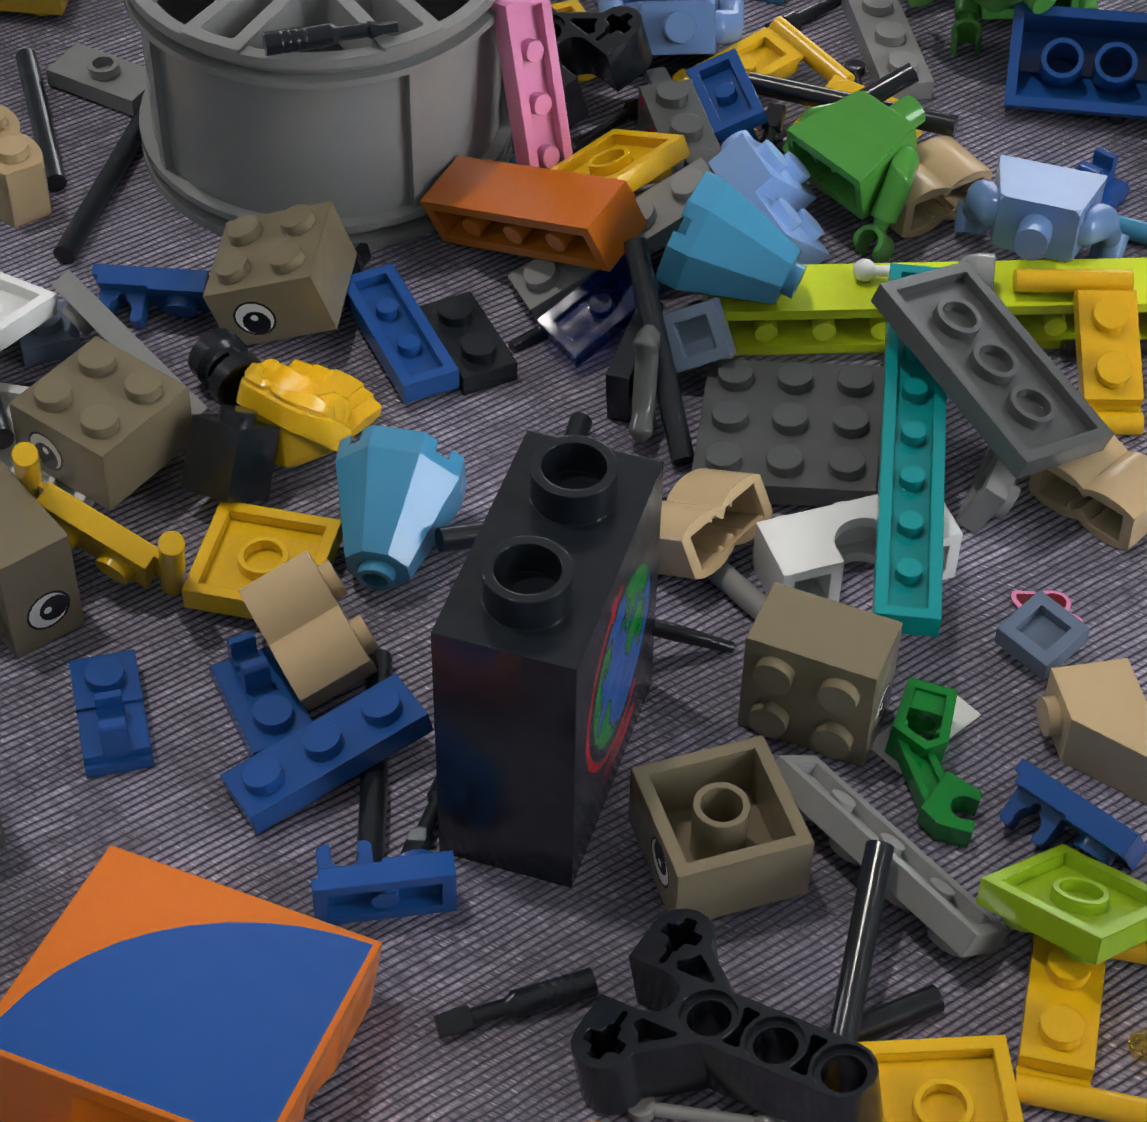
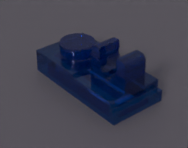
M625 253L610 272L598 270L537 319L540 331L576 368L619 335L628 326L637 307ZM655 280L660 298L664 288L659 281Z

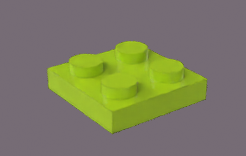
M1065 844L1058 845L991 873L980 880L976 899L977 905L1001 916L1002 921L1010 928L1021 932L1034 933L1061 947L1063 954L1075 961L1098 965L1147 941V884Z

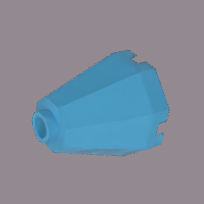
M706 171L682 211L681 216L684 219L678 231L673 230L655 280L681 292L776 305L781 295L792 299L807 266L798 263L802 251L728 181Z
M372 425L362 430L359 441L353 443L352 435L340 441L335 464L347 571L356 576L357 581L365 587L375 590H388L410 581L435 545V529L448 526L462 507L467 487L464 457L451 449L449 459L436 451L439 440L426 432Z

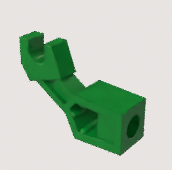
M909 677L892 725L885 753L899 764L919 810L916 822L933 839L967 848L975 821L961 819L952 811H962L975 816L982 792L950 771H947L945 774L941 766L949 742L958 690ZM921 735L926 736V737H930V738H933V739L930 740V741H926Z

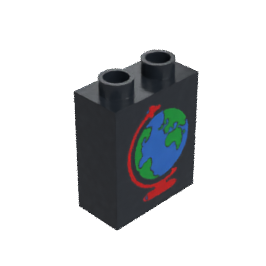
M527 430L431 631L439 852L453 850L455 857L572 888L651 686L664 472L663 461L612 450L603 442L588 436L565 435L556 437Z

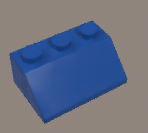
M1015 3L1003 108L1147 119V13L1052 6L1044 13L1035 14L1026 4Z

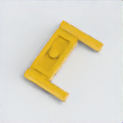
M782 16L776 17L769 27L760 29L702 61L705 62L735 48L748 75L750 72L785 79L796 73L799 63L804 61L828 82L834 75L853 82L855 80V76ZM686 69L679 70L672 78V80L676 81L690 80ZM754 128L756 136L758 137L759 132L757 129Z
M1014 269V292L1073 293L1079 393L1114 435H1142L1144 415L1141 411V405L1144 401L1137 290H1133V270Z
M20 442L13 447L11 456L16 477L68 534L71 551L77 546L97 558L95 565L104 574L119 583L127 584L131 579L147 589L156 576L160 579L161 588L166 594L178 595L182 592L186 581L185 540L179 532H164L159 537L158 547L53 483H45L43 481L38 449L34 444Z
M1032 933V947L1015 1068V1081L1020 1103L1109 1122H1147V1098L1091 1087V1080L1095 1071L1106 961L1098 965L1075 961L1064 955L1061 947ZM1147 941L1111 959L1147 966Z

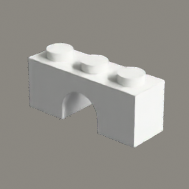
M878 494L850 501L836 502L832 505L790 515H780L772 519L756 522L752 567L766 594L768 595L773 583L777 582L839 602L844 564L854 561L871 564L875 562ZM945 503L942 580L955 577L963 536L962 531Z

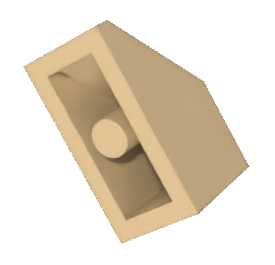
M1122 658L1051 668L1045 695L1038 698L1036 711L1039 728L1045 737H1052L1061 762L1147 805V701L1129 659Z

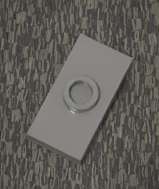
M76 43L46 69L48 85L131 116L139 112L142 95L147 86L146 70L143 66Z

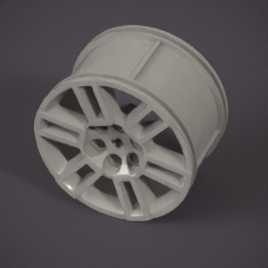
M123 0L131 20L141 32L147 86L142 95L139 109V129L145 165L153 183L162 196L180 213L205 229L221 236L227 221L235 220L243 215L257 216L287 210L298 204L313 205L332 201L354 248L360 243H367L369 250L399 244L436 230L420 200L458 155L506 163L512 155L514 146L494 27L496 12L491 8L496 0ZM395 20L398 23L399 32L382 34L372 39L367 37L339 41L334 47L271 56L265 55L262 32L331 23L335 26L366 23V21Z

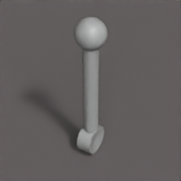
M654 1097L642 1099L635 1107L627 1111L629 1119L633 1122H650L654 1117L686 1122H783L781 1119L765 1112L752 1116L656 1102Z

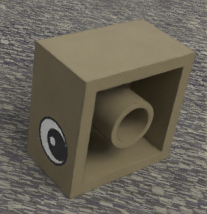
M332 201L313 205L298 204L287 210L257 216L243 215L235 220L226 222L203 294V299L220 329L233 330L248 346L336 330L338 328L357 252Z
M97 336L9 402L16 444L20 442L34 444L38 449L41 470L110 511L186 449L188 445L192 420L189 387Z
M1 460L0 639L12 654L19 659L84 625L85 620L68 534Z
M774 582L746 637L737 725L754 730L765 737L778 738L817 751L831 759H841L864 767L889 710L903 623Z
M763 735L631 767L628 819L667 912L686 908L699 911L709 919L808 893L814 840Z

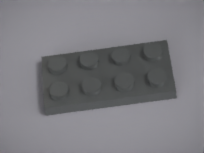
M968 261L880 283L871 302L1016 479L1103 451L1113 437L1114 433Z

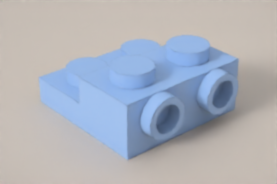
M747 130L738 131L728 137L721 145L720 153L708 162L715 175L728 181L802 251L798 263L820 264L830 254L819 240L824 234L823 229L816 219L805 210L816 199V196L805 183L810 178L806 167L793 153L788 151L783 155L769 140L760 143L754 140Z

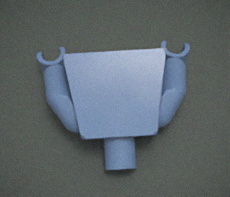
M592 0L598 3L599 12H605L617 6H630L637 9L642 16L652 55L716 54L719 52V44H733L740 39L743 33L744 0H675L623 3L622 0Z
M1000 155L995 183L990 180H978L969 187L964 201H958L954 232L973 233L979 234V236H987V230L990 227L991 245L999 249L1016 252V254L1026 260H1037L1042 257L1068 262L1075 258L1083 246L1088 247L1090 245L1089 258H1123L1130 237L1122 234L1119 215L1115 208L1101 203L1107 179L1106 175L1006 155Z

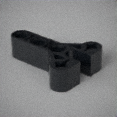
M617 6L605 12H558L551 7L569 129L589 115L577 76L593 74L619 92L650 67L653 60L652 51L642 16L637 9L630 6Z
M676 909L662 914L653 922L629 955L637 1003L656 1011L639 1010L601 994L577 1026L571 1038V1051L581 1096L586 1105L597 1113L606 1115L623 1114L628 1109L635 1107L644 1098H656L711 1089L786 1122H882L883 1119L878 1062L872 1051L856 1041L735 993L719 963L713 924L707 916L696 910Z

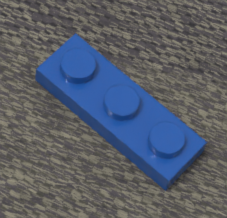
M393 263L352 274L344 303L404 404L459 388L458 367Z
M395 673L224 772L220 777L227 793L258 835L434 730L426 710Z

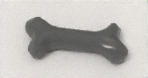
M650 324L644 325L637 332V336L634 339L635 356L629 434L635 442L645 443L653 435L654 428H656L655 410L661 333L654 325Z

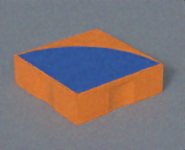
M110 845L0 1001V1121L303 1122L309 1103L320 1087L334 1074L371 1005L383 942Z

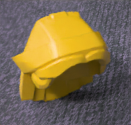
M273 358L266 359L261 363H252L244 372L245 376L241 379L236 402L241 407L257 411L256 421L280 428L274 464L287 468L307 463L332 451L338 452L342 439L352 435V438L372 424L381 415L382 405L374 399V394L365 389L364 383L338 369L331 370L319 364L311 365L297 359L289 366L281 364Z

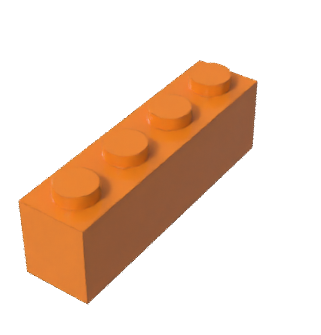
M459 155L420 200L443 242L608 272L612 270L625 253L623 243L627 239L637 237L648 224L636 202L633 190L625 180Z

